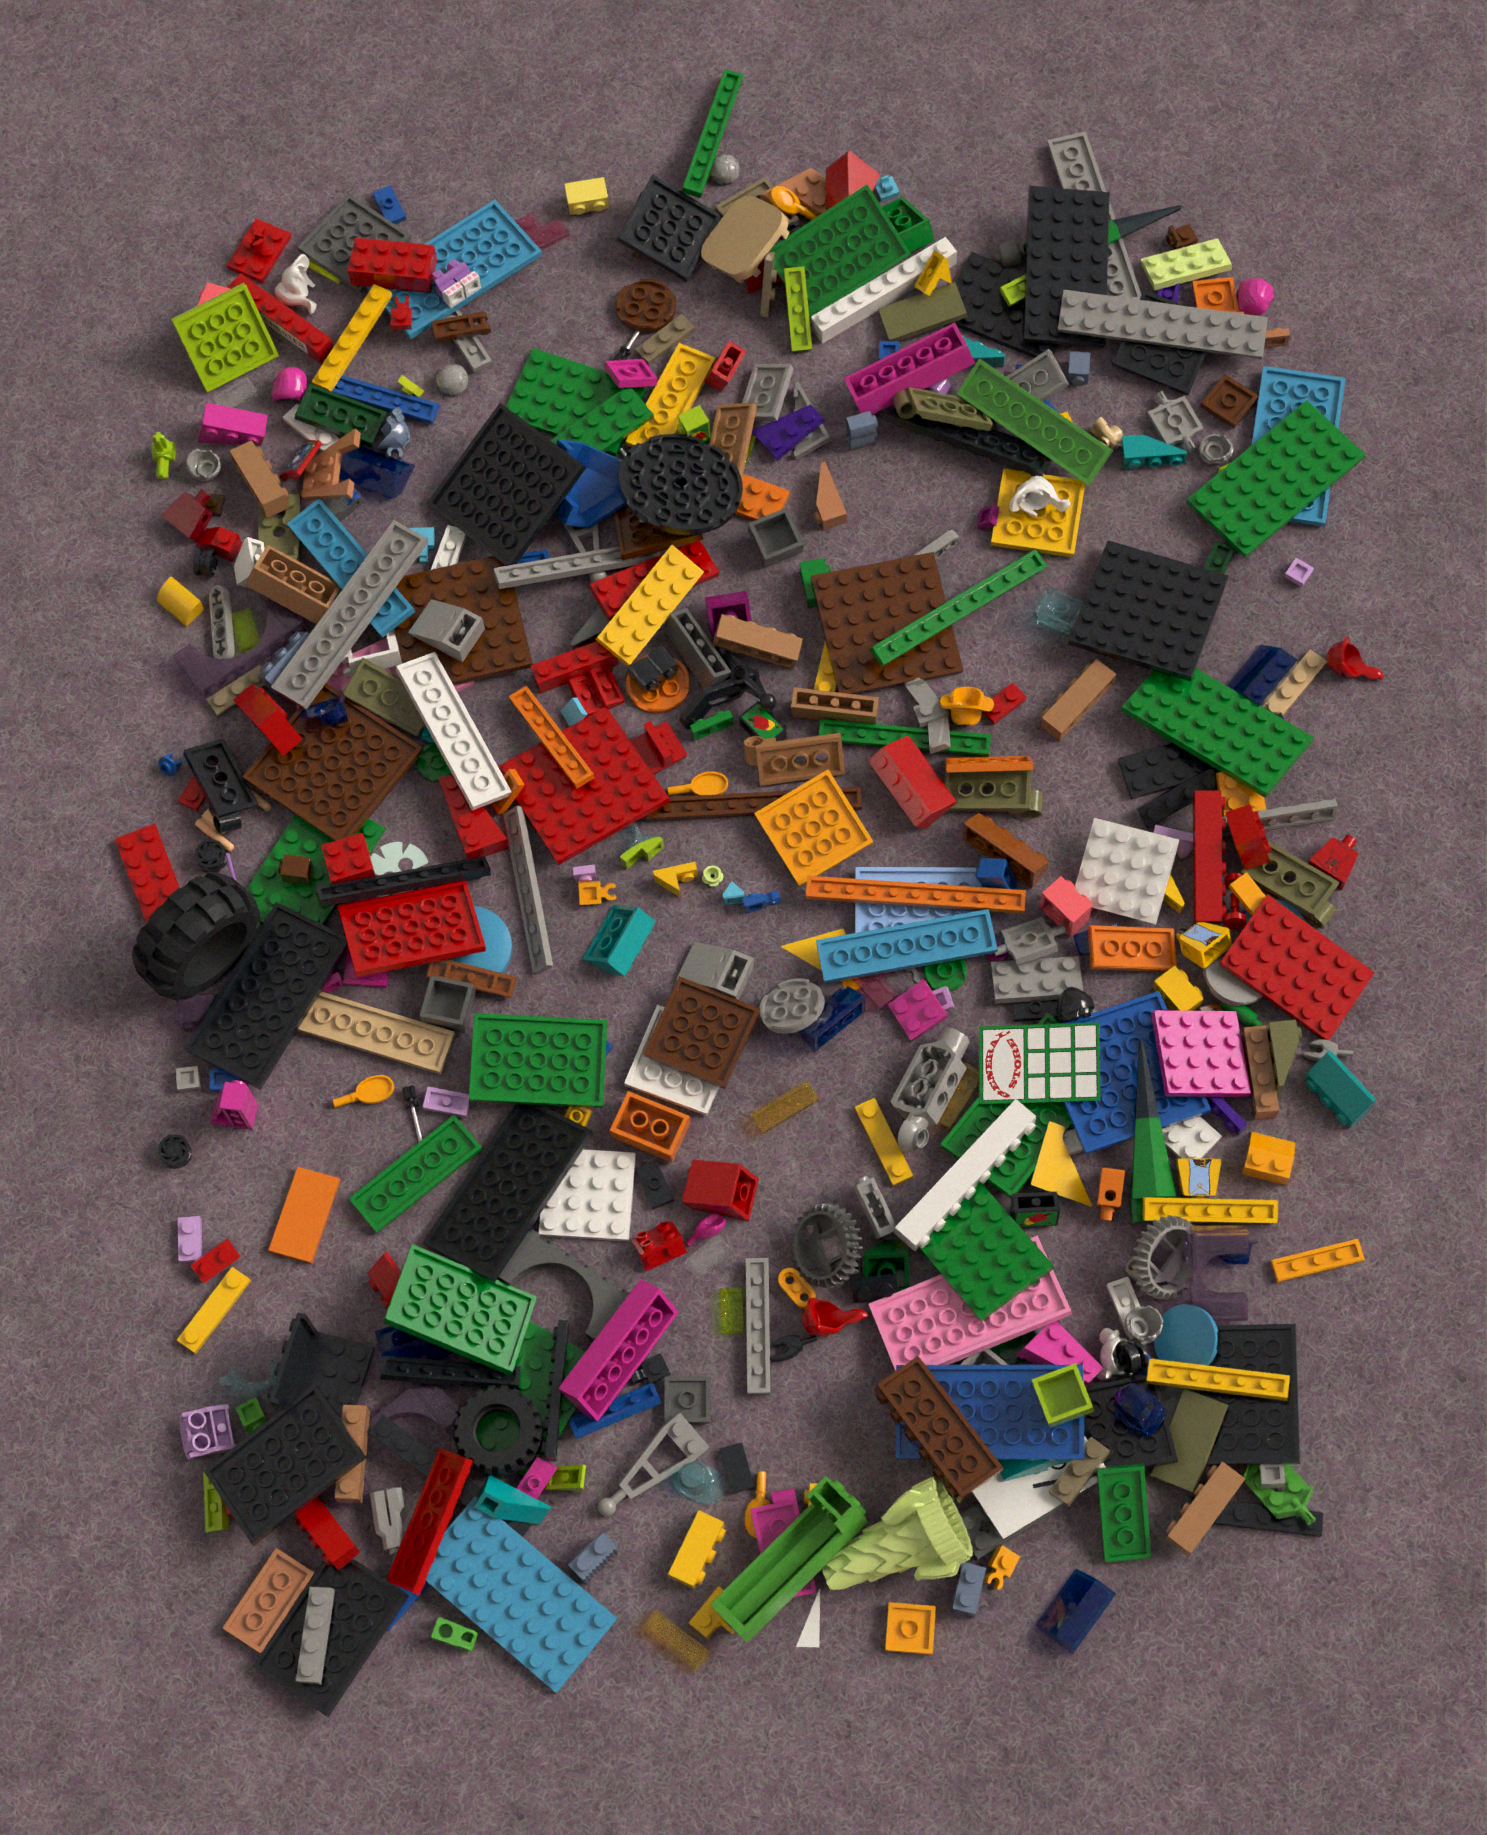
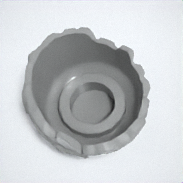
M730 154L716 156L710 171L713 182L715 181L720 184L733 183L739 176V163Z
M450 364L438 371L436 383L444 394L459 395L468 385V375L462 366Z
M1212 434L1202 439L1199 450L1204 462L1211 465L1221 464L1231 457L1233 444L1229 442L1226 435Z
M193 450L186 459L188 472L192 477L200 481L212 480L221 470L220 459L212 450Z
M1152 1306L1136 1307L1127 1313L1125 1318L1127 1333L1133 1339H1138L1143 1343L1156 1339L1163 1327L1161 1314Z

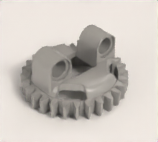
M1167 1215V1218L1161 1216L1160 1221L1154 1219V1226L1147 1225L1148 1231L1141 1232L1142 1238L1137 1239L1139 1244L1133 1249L1137 1252V1256H1133L1125 1268L1136 1284L1141 1286L1140 1290L1146 1292L1149 1296L1164 1300L1176 1298L1177 1295H1183V1289L1189 1290L1188 1284L1195 1283L1193 1277L1199 1275L1197 1269L1202 1267L1199 1261L1204 1258L1200 1255V1252L1204 1250L1203 1247L1199 1246L1203 1241L1201 1238H1198L1200 1232L1195 1230L1196 1227L1190 1224V1221ZM1184 1242L1190 1243V1247H1188L1189 1262L1183 1260ZM1158 1244L1164 1249L1172 1251V1254L1160 1270L1150 1261L1151 1254ZM1164 1281L1168 1283V1285L1161 1287L1156 1284Z

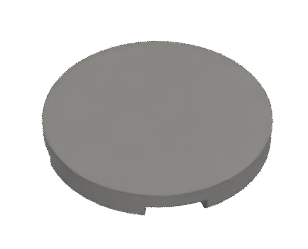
M1225 953L1203 969V976L1210 987V992L1226 1004L1233 1006L1256 1003L1263 997L1218 964Z
M797 978L777 984V988L763 997L759 1007L762 1022L769 1030L788 1034L803 1030L814 1023L823 1011L825 1000L820 987L811 983L808 979Z

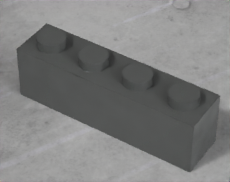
M685 608L670 613L663 631L701 686L705 688L727 680L731 673L730 669L689 610Z

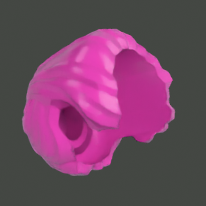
M1261 278L1241 281L1237 290L1239 311L1247 315H1263L1269 308L1270 302L1274 301L1275 298L1273 287Z
M295 367L281 369L274 380L272 399L277 402L280 399L288 398L302 401L308 387L305 373Z

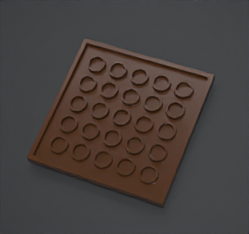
M934 552L811 576L810 579L838 693L859 694L904 685L905 682L913 681L916 678L929 680L963 672L952 625L883 667L880 666L870 651L876 644L946 603Z
M489 556L404 576L396 588L414 608L415 612L394 628L402 664L435 652L453 685L531 668L533 662L515 588L499 589L493 574L494 568L506 565L496 557ZM431 599L464 608L483 618L485 630L463 662L408 633Z
M325 683L306 710L299 707L288 721L303 740L284 756L270 742L242 777L247 783L328 838L337 841L358 833L424 750L423 747Z

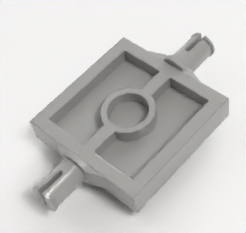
M1163 391L1158 392L1155 397L1160 405L1148 411L1147 416L1162 442L1172 446L1184 443L1188 452L1194 451L1196 446L1191 438L1203 433L1204 428L1186 397L1167 400Z
M1041 917L1002 930V938L1005 944L997 946L998 951L994 954L998 956L1008 952L1013 957L1016 965L1058 952L1054 936L1066 933L1065 926L1062 924L1051 928Z

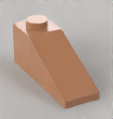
M826 462L821 463L816 512L814 513L817 525L821 524L823 531L847 523L846 510Z

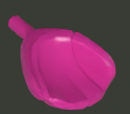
M711 1213L698 1223L695 1234L687 1241V1244L691 1246L698 1238L707 1239L716 1236L725 1226L726 1219L717 1213Z

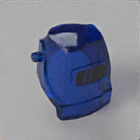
M1129 1383L1116 1392L1113 1404L1116 1410L1114 1416L1116 1418L1119 1417L1129 1428L1142 1433L1145 1437H1149L1161 1425L1167 1412L1159 1400L1138 1383Z

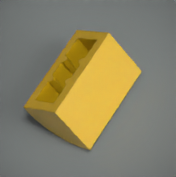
M172 576L159 590L157 602L186 627L204 611L201 601Z

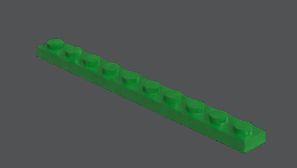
M1035 549L876 644L870 651L880 666L883 667L1043 571L1047 565Z

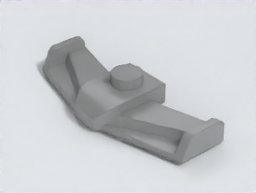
M916 678L913 681L905 682V689L918 704L913 709L920 728L928 726L930 754L950 748L948 709L940 706L939 698L923 679Z

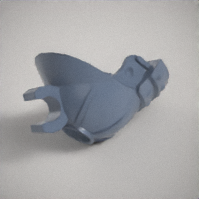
M399 407L391 411L390 416L386 419L381 428V433L385 439L376 448V450L387 449V459H390L391 452H396L397 460H400L403 455L402 449L410 443V431Z

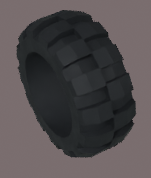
M209 872L204 877L199 875L189 880L185 886L179 887L169 895L168 899L151 914L147 924L141 928L136 938L137 944L132 949V959L137 974L160 996L172 1000H187L195 997L200 991L204 992L234 966V963L248 948L251 939L256 935L259 928L258 921L261 918L256 900L234 878L224 874Z

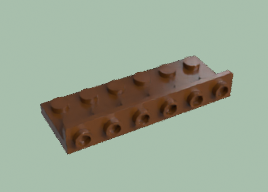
M919 1356L877 1384L876 1398L882 1405L886 1404L893 1421L896 1424H901L907 1440L916 1444L919 1448L917 1450L918 1454L925 1462L928 1460L933 1467L931 1470L934 1476L939 1481L942 1479L947 1486V1493L953 1500L957 1499L961 1503L967 1495L1003 1470L1001 1464Z

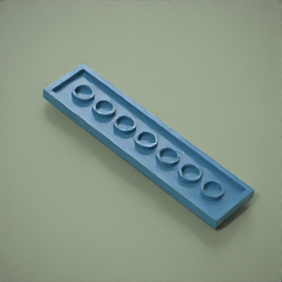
M320 498L287 523L289 528L342 590L368 556ZM395 588L370 624L383 638L411 616L415 610Z
M989 909L816 940L824 984L993 954L998 951Z

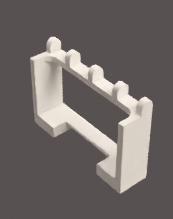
M394 629L387 634L390 650L353 658L352 650L350 649L341 661V663L349 662L350 668L343 671L344 677H352L363 657L383 669L402 664Z

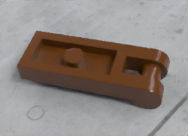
M486 312L431 321L436 343L478 334L484 336L491 333L490 325L487 324L488 317Z

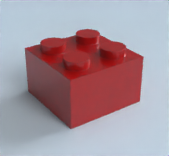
M1251 804L1225 812L1236 849L1245 870L1271 862L1268 853H1271L1272 850L1266 838L1267 834L1258 811L1253 812Z
M363 833L321 845L332 884L376 876Z

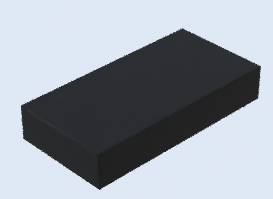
M742 1442L720 1448L732 1495L754 1489L755 1486Z

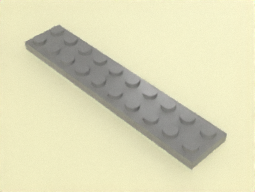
M1086 131L1047 140V147L1061 188L1106 192ZM1109 201V221H1110V220H1114V219H1115V216H1114V213H1113V210H1112V207H1111V204H1110V201ZM1121 238L1108 245L1107 296L1140 300L1141 292L1123 239Z
M1063 290L1058 332L1262 359L1268 317Z
M393 520L271 688L306 710L428 544L427 538Z

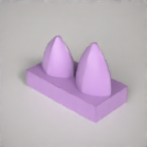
M1155 825L1154 833L1179 839L1176 852L1180 858L1186 857L1193 850V833Z

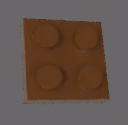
M1224 374L1201 402L1200 407L1230 427L1235 428L1256 403L1259 396Z

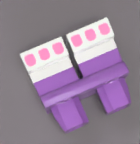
M455 259L447 264V273L443 274L441 270H436L431 275L438 295L450 309L463 301L465 296L468 297L481 288L479 275L475 271L471 272L464 261L459 263Z

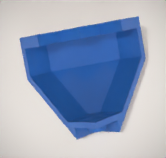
M557 439V446L587 467L555 511V514L565 525L591 528L624 507L625 504L620 496L617 484L618 471L622 460L583 442Z

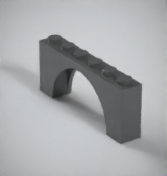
M530 1229L497 1280L514 1287L519 1280L529 1273L544 1268H560L574 1273L585 1282L593 1297V1315L585 1332L586 1338L593 1342L630 1292L626 1289L620 1291L614 1287L615 1283L607 1277L600 1278L592 1267L586 1264L583 1267L578 1264L576 1257L568 1252L566 1254L558 1251L559 1247L549 1240L547 1243L544 1242L536 1231Z

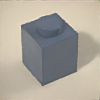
M1070 352L1068 383L1076 386L1088 384L1090 353Z

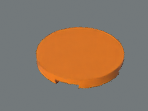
M673 658L678 664L676 676L671 680L662 681L659 688L654 692L644 694L628 673L626 688L633 704L645 712L654 714L666 713L680 706L686 699L690 687L687 669L681 661Z

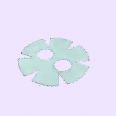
M392 842L380 847L385 858L375 853L371 856L375 874L383 875L389 871H401L398 863L402 858H410L413 861L412 869L428 863L425 854L412 844H409L402 854V842Z

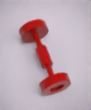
M1232 873L1224 877L1226 888L1231 890L1228 886L1241 877L1242 874ZM1231 893V909L1233 912L1225 915L1224 925L1229 929H1241L1246 924V916L1237 912L1240 908V901L1234 893Z

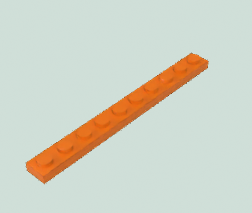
M807 876L806 899L975 911L989 909L990 912L1020 914L1025 912L1026 890Z

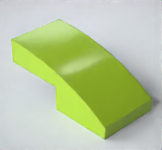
M655 837L633 846L620 856L621 864L628 869L642 856L648 861L651 860L664 848L663 839Z

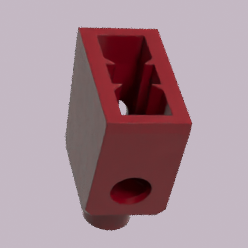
M202 488L195 497L184 492L161 515L188 538L198 542L213 515V512L205 506L211 495Z

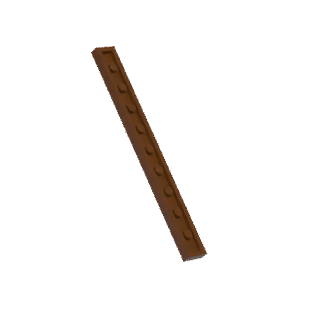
M861 787L840 788L853 810H862ZM791 791L669 797L670 803L648 814L646 819L647 821L755 816V812Z

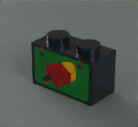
M759 701L739 716V725L751 737L776 738V742L784 741L787 738L786 725L780 719L776 720L771 710H764Z
M1057 1191L1012 1194L1010 1215L1020 1228L1058 1226L1060 1206Z

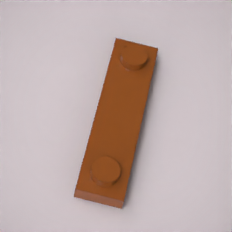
M448 959L430 962L426 975L429 978L433 975L474 984L477 990L512 998L517 980L515 976Z

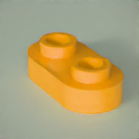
M786 1268L780 1272L778 1277L779 1286L798 1308L804 1309L808 1305V1300L802 1301L800 1299L801 1295L805 1294L809 1298H816L814 1289L803 1277H800V1273L796 1269ZM789 1277L793 1278L794 1282L787 1284L786 1279Z

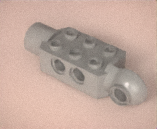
M943 1027L935 1042L919 1046L890 1101L905 1119L898 1134V1146L904 1153L913 1152L927 1144L929 1137L927 1127L938 1124L967 1069L961 1059L970 1040L956 1029Z

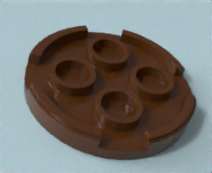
M639 279V282L624 286L616 298V313L619 320L626 327L635 331L651 332L659 330L669 324L676 313V297L668 288V285L659 280Z

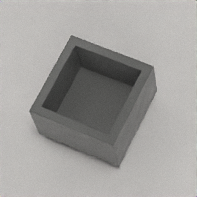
M787 508L748 523L749 536L764 568L803 552L804 544Z
M431 975L420 1012L421 1021L447 1030L465 1033L476 996L474 984Z

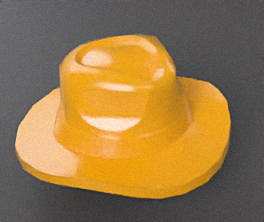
M957 687L951 693L940 698V706L944 709H950L952 722L957 725L966 724L974 726L979 723L983 710L991 711L994 707L993 700L975 687Z

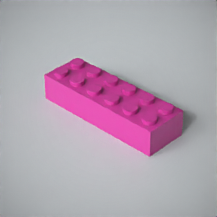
M953 323L845 377L844 380L860 413L870 411L871 415H874L894 405L893 397L898 391L907 390L908 387L917 389L928 388L975 364L957 325Z
M640 1279L558 1389L579 1412L598 1422L677 1316L678 1310L660 1288Z

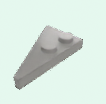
M799 381L795 383L794 411L811 404ZM823 424L795 446L794 456L797 460L832 441Z

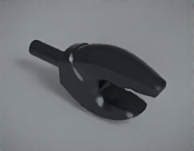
M787 1335L777 1339L772 1344V1347L784 1345L787 1347V1350L780 1352L778 1355L771 1356L770 1361H786L794 1358L803 1350L802 1345L817 1341L816 1335L800 1340L798 1335Z

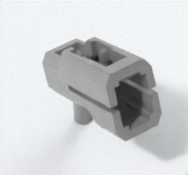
M865 1176L856 1180V1186L852 1187L874 1239L894 1232L896 1224L874 1177L868 1179Z
M401 1487L387 1489V1494L384 1493V1490L370 1493L375 1532L382 1538L384 1551L389 1553L390 1556L397 1554L407 1530L403 1525L402 1514L406 1510L404 1491Z

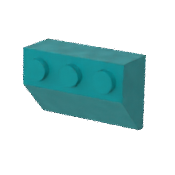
M613 905L582 960L611 975L625 977L626 973L630 971L635 957L640 953L644 941L652 932V927L656 921L639 907Z
M1331 1050L1307 1072L1304 1078L1307 1088L1313 1093L1316 1092L1321 1097V1103L1327 1109L1331 1108L1336 1114V1119L1343 1126L1347 1125L1349 1129L1371 1111L1376 1101V1098Z

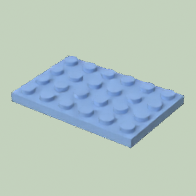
M855 868V879L982 887L979 880L976 879V868ZM855 902V933L975 912V910Z

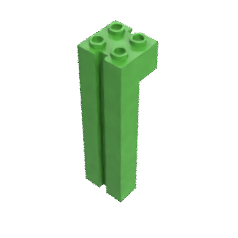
M825 1476L806 1495L812 1504L710 1604L746 1643L868 1523L864 1516L866 1511L860 1506L859 1501L852 1494L849 1495L836 1479L831 1481Z

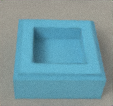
M572 698L560 711L569 726L580 722L588 715L578 698Z

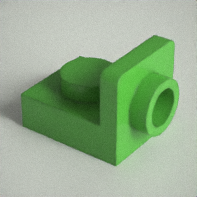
M256 1397L236 1407L241 1422L249 1435L268 1421Z

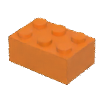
M628 1091L610 1128L611 1138L673 1163L690 1126V1117Z

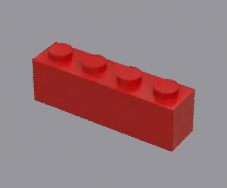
M596 641L531 665V671L541 694L567 684L571 678L587 675L591 669L610 666L611 668L619 665L616 656Z
M318 1496L295 1514L298 1517L295 1521L303 1533L307 1530L311 1534L308 1540L316 1550L319 1547L323 1550L324 1554L321 1557L329 1567L333 1564L340 1570L361 1553Z

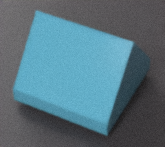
M731 881L723 893V904L725 906L742 904V899L745 898L744 891Z

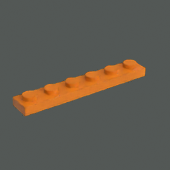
M527 685L509 696L511 703L576 789L595 778L593 772Z

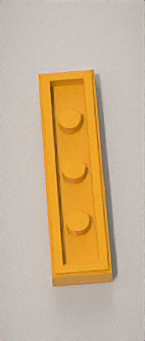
M1354 1239L1270 1260L1276 1283L1364 1262L1365 1259L1359 1240Z

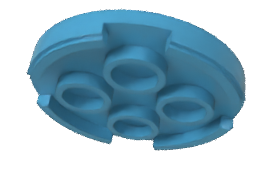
M1177 1305L1167 1310L1162 1315L1163 1327L1161 1332L1154 1339V1348L1159 1360L1209 1366L1217 1353L1218 1328L1214 1319L1204 1309L1193 1305Z

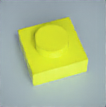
M403 375L398 380L403 385L401 390L408 395H413L414 393L420 397L423 394L424 390Z

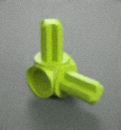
M156 432V435L152 436V458L157 463L156 477L165 480L168 478L169 464L172 463V460H175L176 448L174 442H169L164 435H161V432Z

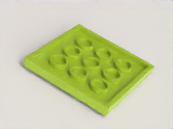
M245 283L171 319L206 392L279 356Z

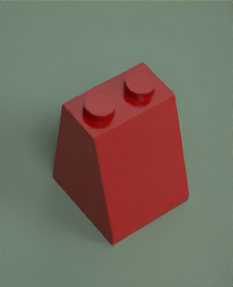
M847 151L826 168L827 210L866 184L873 191L880 174L851 151Z
M692 1160L691 1167L688 1169L686 1188L682 1194V1202L693 1210L717 1213L721 1216L749 1221L759 1178L740 1163Z

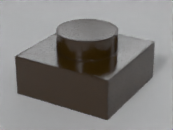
M209 493L211 497L205 506L213 512L212 516L221 517L225 497L224 495Z

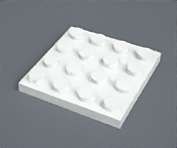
M1094 818L1075 890L1080 895H1085L1091 901L1092 908L1156 925L1179 839Z
M657 1005L624 1085L707 1116L719 1089L718 1086L651 1060L643 1055L665 1008Z
M582 1150L541 1212L539 1235L544 1237L629 1242L636 1153Z

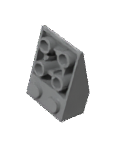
M431 599L408 633L463 662L485 630L483 618L464 608Z
M694 942L676 981L680 976L739 1000L753 971L754 958L732 949Z

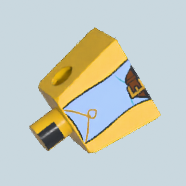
M1197 922L1189 930L1180 928L1176 936L1179 940L1182 954L1204 969L1225 953L1232 945L1228 928L1205 922Z
M1175 1158L1182 1195L1192 1196V1198H1205V1196L1216 1195L1221 1159Z

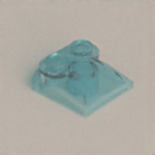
M1049 587L1034 610L1032 616L1034 623L1040 628L1061 637H1068L1072 633L1084 601Z

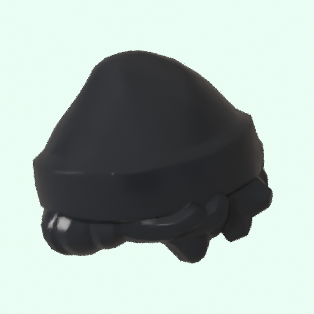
M1076 987L1066 988L1058 999L1055 1009L1058 1017L1056 1020L1060 1023L1077 1020L1080 1017L1087 1018L1088 1015L1092 1016V1011L1095 1008L1093 998Z

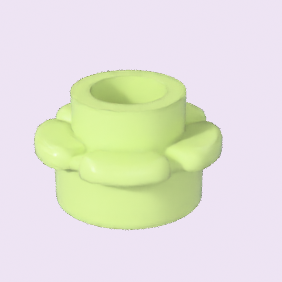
M708 866L704 869L702 880L705 884L717 886L719 882H722L723 873H721L719 867Z

